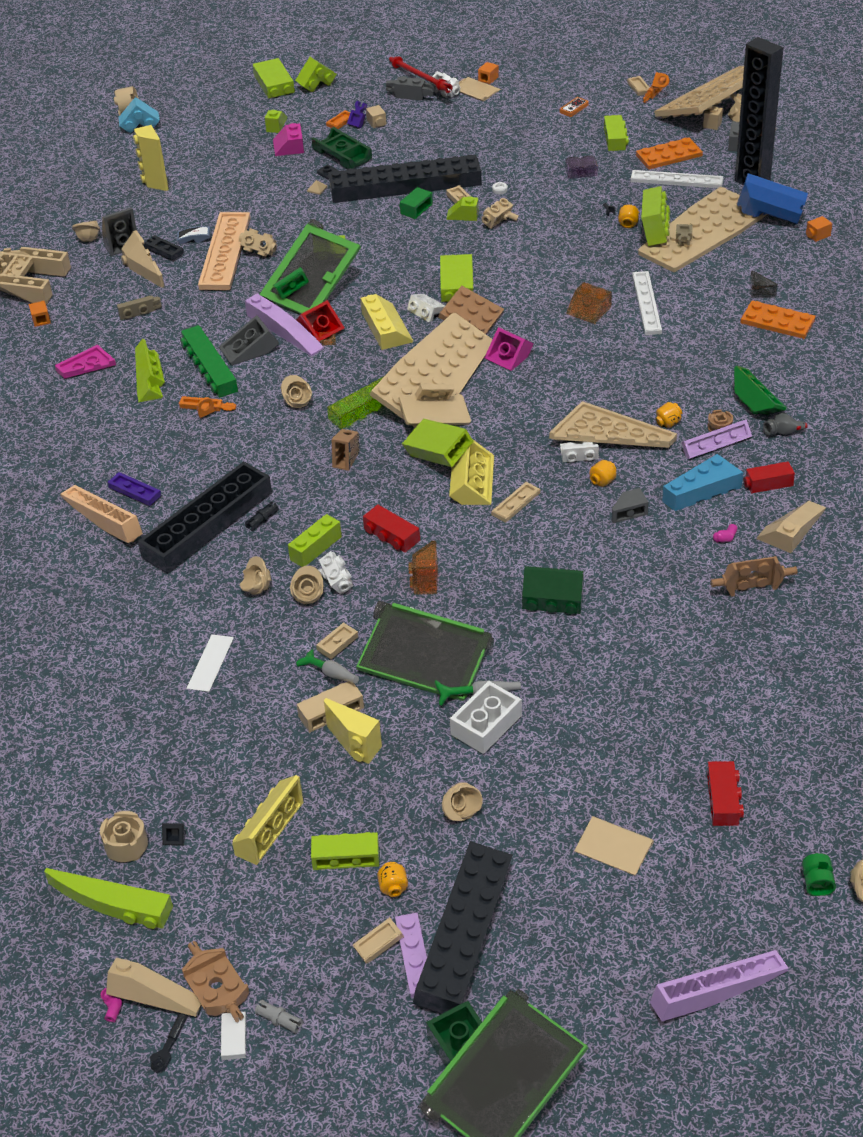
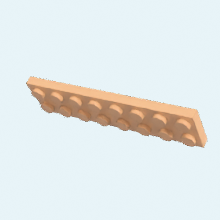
M250 212L219 213L198 283L199 290H231L242 250L239 236L248 228L251 218Z

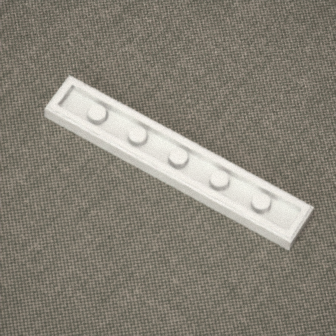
M633 170L631 182L719 188L723 185V176Z
M632 272L645 335L662 334L649 272Z

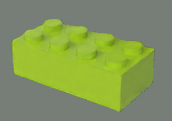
M662 186L643 190L641 219L648 246L666 243L667 236H670L669 222L671 213L670 207L666 203L667 194L666 191H663Z

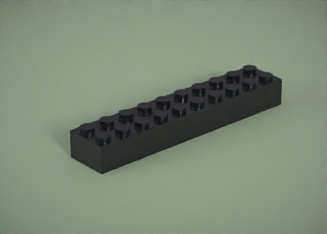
M760 37L748 42L745 47L735 182L744 185L748 173L771 181L784 47Z
M471 154L461 157L454 156L452 158H438L436 160H423L402 164L394 163L385 166L379 165L377 167L328 172L333 203L410 194L417 187L431 192L447 190L459 185L462 188L482 185L481 168L477 155Z

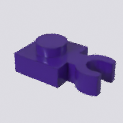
M356 101L355 111L351 110L347 124L361 128L366 116L363 111L366 110L367 104L362 103L360 107L361 102Z

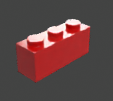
M378 504L363 515L365 531L369 534H374L381 541L391 544L396 550L406 553L420 541V529Z
M734 761L708 762L707 780L712 826H739L740 818L744 817L743 804H739V800L742 799L741 787H737V783L740 780L739 770H735Z

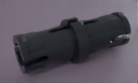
M271 501L263 509L256 511L255 515L245 522L246 528L254 531L263 522L266 523L268 518L279 510L276 503L273 504Z

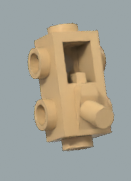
M501 198L500 201H496L490 208L485 209L482 222L491 229L501 221L507 220V218L517 221L519 215L511 212L513 208L512 203L505 198Z
M251 228L249 231L244 230V233L240 234L239 242H241L240 245L243 246V250L249 252L255 250L258 251L257 254L264 257L267 254L272 256L276 251L277 241L272 239L273 236L264 233L260 235L258 234L259 231Z

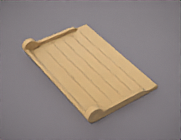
M469 77L459 81L460 93L481 101L487 100L501 90Z
M592 816L574 852L636 876L654 840Z

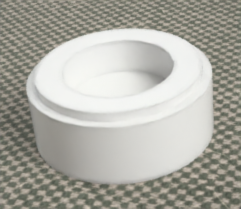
M503 182L493 184V193H506L507 184Z

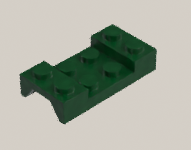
M332 127L328 137L321 141L314 137L311 138L314 150L321 154L328 152L340 159V165L347 169H353L372 159V149L335 127Z

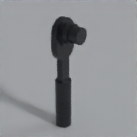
M178 1014L163 1049L150 1056V1066L154 1072H162L167 1067L171 1059L170 1050L188 1017L187 1014Z

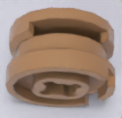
M715 410L712 414L709 413L708 430L712 432L732 425L733 415L728 411L722 412V410Z

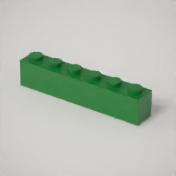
M200 325L182 330L181 345L183 348L186 347L188 356H192L194 365H198L199 373L201 375L204 374L205 382L210 384L212 393H216L221 398L238 392L236 378Z

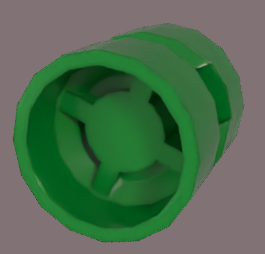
M822 853L806 856L802 860V869L807 893L812 896L832 894L836 889L831 858Z

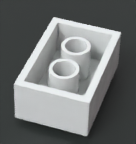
M488 681L450 718L451 735L484 754L522 716V699Z

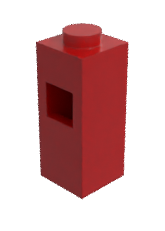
M789 461L746 469V477L743 478V483L751 494L791 487L794 485L795 472Z

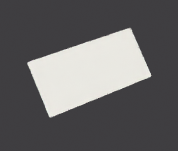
M211 635L187 689L210 691L233 637Z

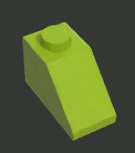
M268 110L265 116L266 132L279 133L287 120V116L282 111Z
M471 196L462 197L448 209L446 220L477 221L479 214L478 198Z

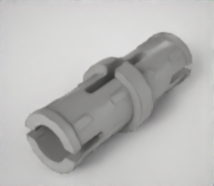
M264 1000L259 1001V1004L262 1006L257 1004L255 1008V1014L272 1021L273 1025H280L295 1034L299 1031L297 1027L301 1028L303 1025L301 1018L287 1013L283 1007L277 1008Z

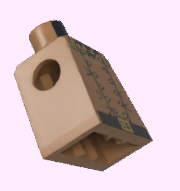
M342 429L332 438L333 468L350 470L359 454L360 436L358 432Z

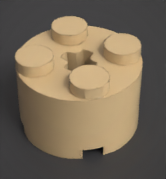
M134 86L115 90L116 97H114V102L119 107V116L135 97L138 98Z
M119 811L114 813V816L109 820L106 818L101 824L100 836L109 859L117 862L136 861L145 852L148 838L144 823L136 813Z

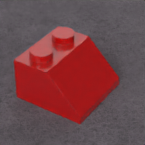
M328 300L305 311L296 319L318 342L345 328Z

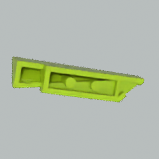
M142 339L135 347L138 402L163 398L160 387L165 383L158 353L155 350H149L146 340Z

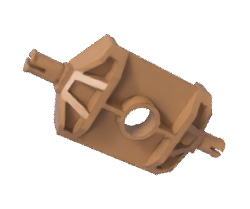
M774 556L728 564L722 578L711 579L710 584L712 588L726 586L732 597L735 596V590H746L753 587L771 585L772 589L776 590L784 577L797 575L798 571L796 566L784 568V566H781L778 558Z
M192 941L193 945L190 942L188 948L194 956L182 968V973L203 1009L208 1015L212 1016L226 1012L231 1013L235 1022H239V1019L241 1021L244 1015L238 1006L246 1000L249 994L247 983L244 984L226 957L224 948L202 951L196 941ZM215 982L222 983L220 988L214 989L210 987Z

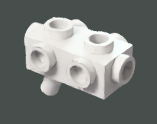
M438 71L432 76L436 79H444L453 86L450 93L438 90L437 88L434 91L435 93L440 92L446 98L448 96L452 98L454 95L459 94L461 87L456 78H451L447 74Z
M330 551L319 559L322 568L318 570L329 581L330 586L339 594L353 587L352 580L350 579L352 576L344 566L345 561L340 555L336 556L334 552Z

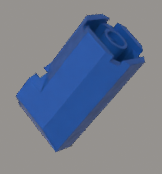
M748 173L737 205L742 207L741 211L744 214L758 217L763 213V215L767 214L797 224L802 214L803 206H805L808 193Z

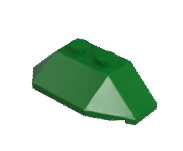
M735 366L734 391L740 397L739 400L749 407V411L756 415L758 413L768 415L786 410L787 407L749 369Z

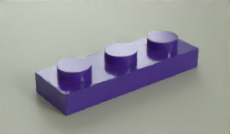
M120 472L107 482L108 488L148 506H151L161 497L159 489Z

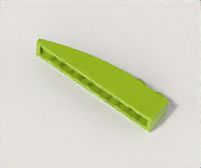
M46 868L44 871L48 884L67 897L97 912L121 919L128 924L139 923L150 929L156 927L163 929L173 908L169 894Z

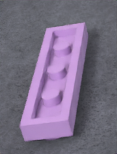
M746 419L681 443L686 458L690 459L752 437Z
M418 913L395 917L396 925L404 936L399 941L411 998L414 997L417 983L427 959Z

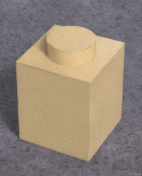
M379 105L366 108L367 121L373 128L386 125V113Z
M712 106L711 109L704 112L703 128L718 130L722 123L723 108Z

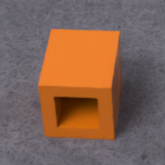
M486 62L478 69V81L491 84L499 77V65Z
M821 216L807 222L806 235L815 242L831 236L832 223L825 217Z
M45 301L29 304L34 327L51 324Z

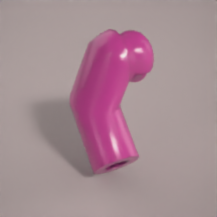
M730 524L727 530L715 532L713 539L715 542H731L738 528L735 524Z
M104 988L100 994V997L108 1007L104 1019L109 1022H115L122 1007V1000L119 997L106 994L107 988Z

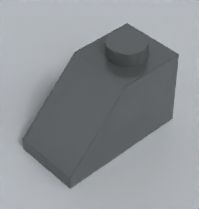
M641 488L622 492L612 508V523L648 515V500Z

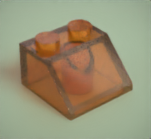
M583 282L575 290L566 314L595 324L612 307V292Z
M431 541L412 554V562H409L408 570L409 574H412L410 576V588L414 589V595L437 594L438 562L436 541Z

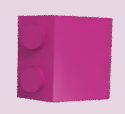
M300 123L285 125L273 139L275 156L304 153Z
M498 327L484 358L512 371L528 358L534 343Z

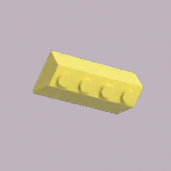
M152 125L134 129L135 135H133V140L137 144L135 151L140 160L138 161V166L142 170V174H140L142 183H145L149 188L169 190L160 138Z
M377 294L361 298L362 314L381 350L413 342L393 303Z
M476 441L470 445L451 469L449 496L461 505H491L494 455Z
M295 775L281 780L275 788L270 790L266 800L259 804L256 813L247 820L240 834L234 837L232 845L235 856L255 865L260 862L304 803L299 776Z

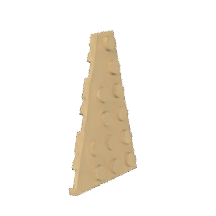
M582 401L550 431L549 438L669 448L677 440V433Z

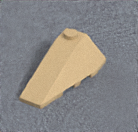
M137 230L133 231L122 248V263L127 265L132 271L163 288V277L156 262L152 261L150 251L143 246V238Z
M808 501L767 525L757 539L792 553L825 511L826 507Z
M116 958L108 971L106 990L108 995L195 1017L202 1006L193 992L139 963Z

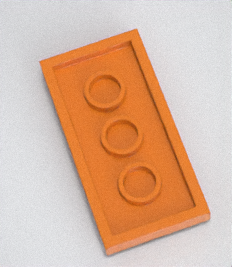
M689 137L637 150L636 156L650 170L703 156V151Z
M752 300L741 317L740 323L805 339L815 322L816 316Z

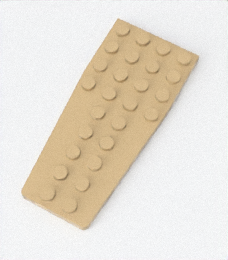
M744 65L720 75L655 110V117L662 116V118H666L670 115L677 117L681 114L688 116L692 113L700 115L704 110L711 109L712 105L719 104L721 100L730 98L731 94L742 88Z
M719 187L670 223V236H667L666 243L648 246L646 242L638 249V255L672 272H676L741 234L767 214L763 215L762 213L758 217L744 214L741 211L742 207L737 205L739 195L726 188ZM677 224L693 225L690 245H687V242H681V245H678V239H676Z
M452 313L392 367L373 388L370 396L404 419L398 398L400 395H415L420 384H453L455 390L452 394H460L485 357L492 338L458 314Z

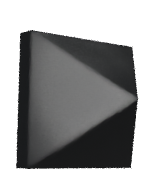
M162 823V845L184 846V823Z

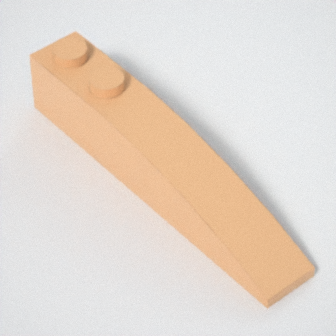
M76 485L61 493V497L74 509L107 533L124 542H133L143 534L136 515Z

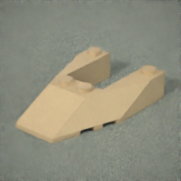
M21 247L20 250L12 251L11 248H4L3 251H0V290L31 303L45 301V304H47L53 295L49 279L25 277V274L31 272L65 277L71 268L68 252Z

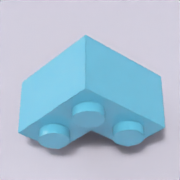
M136 97L118 117L119 126L129 133H132L139 123L143 126L152 125L154 128L160 121L158 111Z

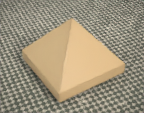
M316 180L307 192L321 195L327 188V185Z

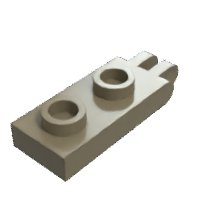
M153 296L117 304L120 320L150 313L162 307L160 297Z

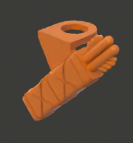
M655 73L652 86L643 97L644 103L649 98L653 99L669 84L670 79L668 75Z
M182 396L179 402L180 408L197 410L199 418L215 411L220 412L221 409L232 411L237 407L234 403H223L221 399H211L209 397Z

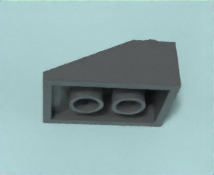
M132 207L102 217L103 242L105 249L111 257L122 253L123 246L133 231L137 230Z
M256 315L221 344L219 348L231 365H235L269 353L279 342L264 322Z

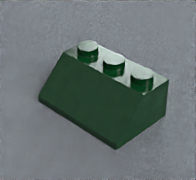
M525 566L522 609L547 611L550 613L581 614L584 571Z

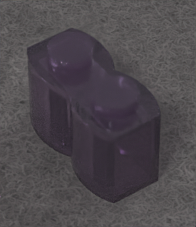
M587 155L581 158L574 156L565 159V169L570 179L598 175V164L594 156Z

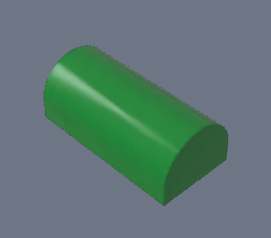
M300 267L275 283L273 287L281 299H284L307 284L309 280Z

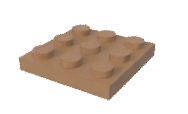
M461 286L442 309L438 318L445 320L452 313H456L487 334L504 309Z

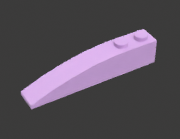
M255 294L245 300L248 317L254 318L257 315L269 330L308 355L313 356L324 349L318 340L298 321L261 295Z
M774 950L658 984L650 1004L661 1021L669 1020L723 1002L787 972L789 968L778 952Z

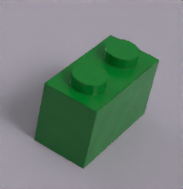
M417 187L400 201V214L413 219L418 218L433 205L432 192Z

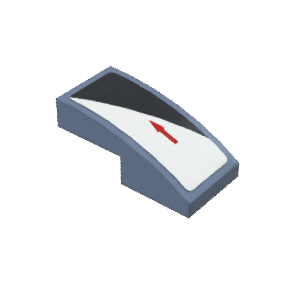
M198 226L180 230L177 234V241L179 244H184L194 239L196 243H200L210 238L211 229L207 226Z

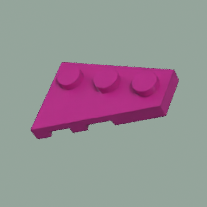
M95 345L56 364L55 369L63 378H68L116 365V362L99 345Z

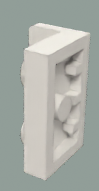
M412 294L407 310L427 322H432L434 315H438L445 305L425 294Z
M596 442L560 444L562 462L590 461L599 457V447Z

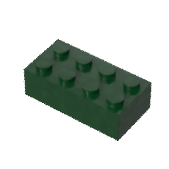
M469 1001L426 1022L427 1038L446 1067L482 1023ZM492 1037L456 1081L475 1114L518 1091V1076L511 1071L500 1053L502 1051Z

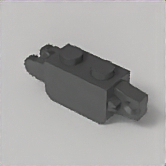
M401 76L397 80H387L386 91L394 92L395 97L401 99L421 101L424 96L431 97L436 90L434 84L426 83L425 79Z

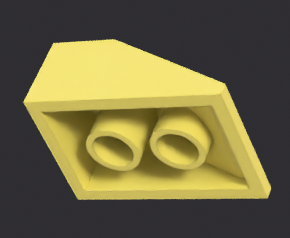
M325 698L324 707L327 727L356 761H363L369 764L382 747L379 720Z

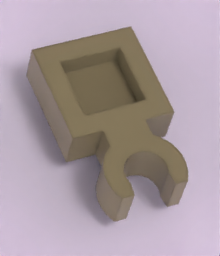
M676 225L678 245H681V242H687V245H690L693 225Z

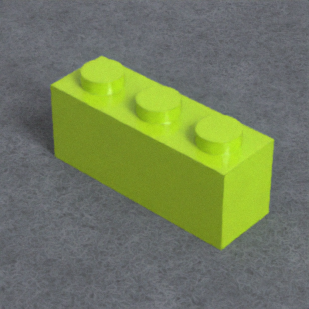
M622 115L604 116V131L608 151L626 150V145L629 144L627 128H625V120H622Z
M325 514L288 544L290 560L301 567L307 566L342 537L340 521Z
M378 832L311 836L313 870L379 866Z

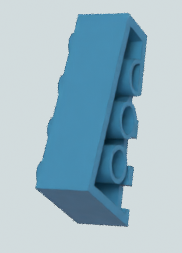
M716 454L664 485L662 502L674 511L694 505L698 501L711 499L712 496L726 494L729 490L742 488L743 472Z

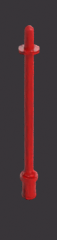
M400 56L389 57V61L395 69L401 67L435 84L438 90H443L446 93L452 91L453 86L447 83L446 80L436 79L404 63Z

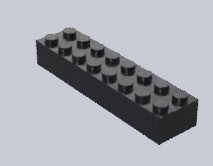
M243 461L138 540L141 557L165 573L170 572L272 493L270 476Z
M472 841L469 842L417 983L412 1004L443 1014L464 1002L510 868L512 854Z

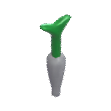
M313 649L304 658L296 662L298 667L314 665L321 668L322 672L331 678L350 681L354 684L359 681L358 676L352 674L339 663L332 660L322 661L316 658Z
M435 680V686L441 694L439 705L442 706L446 699L452 695H474L488 681H477L471 686L447 687ZM490 681L506 691L521 689L520 681Z

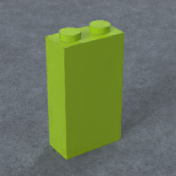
M279 58L252 64L254 77L268 99L295 93L294 81Z
M472 254L440 255L441 302H449L461 286L473 291Z
M423 418L402 445L412 457L453 467L474 441L465 428Z

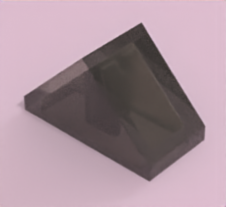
M752 270L750 273L751 298H775L778 284Z

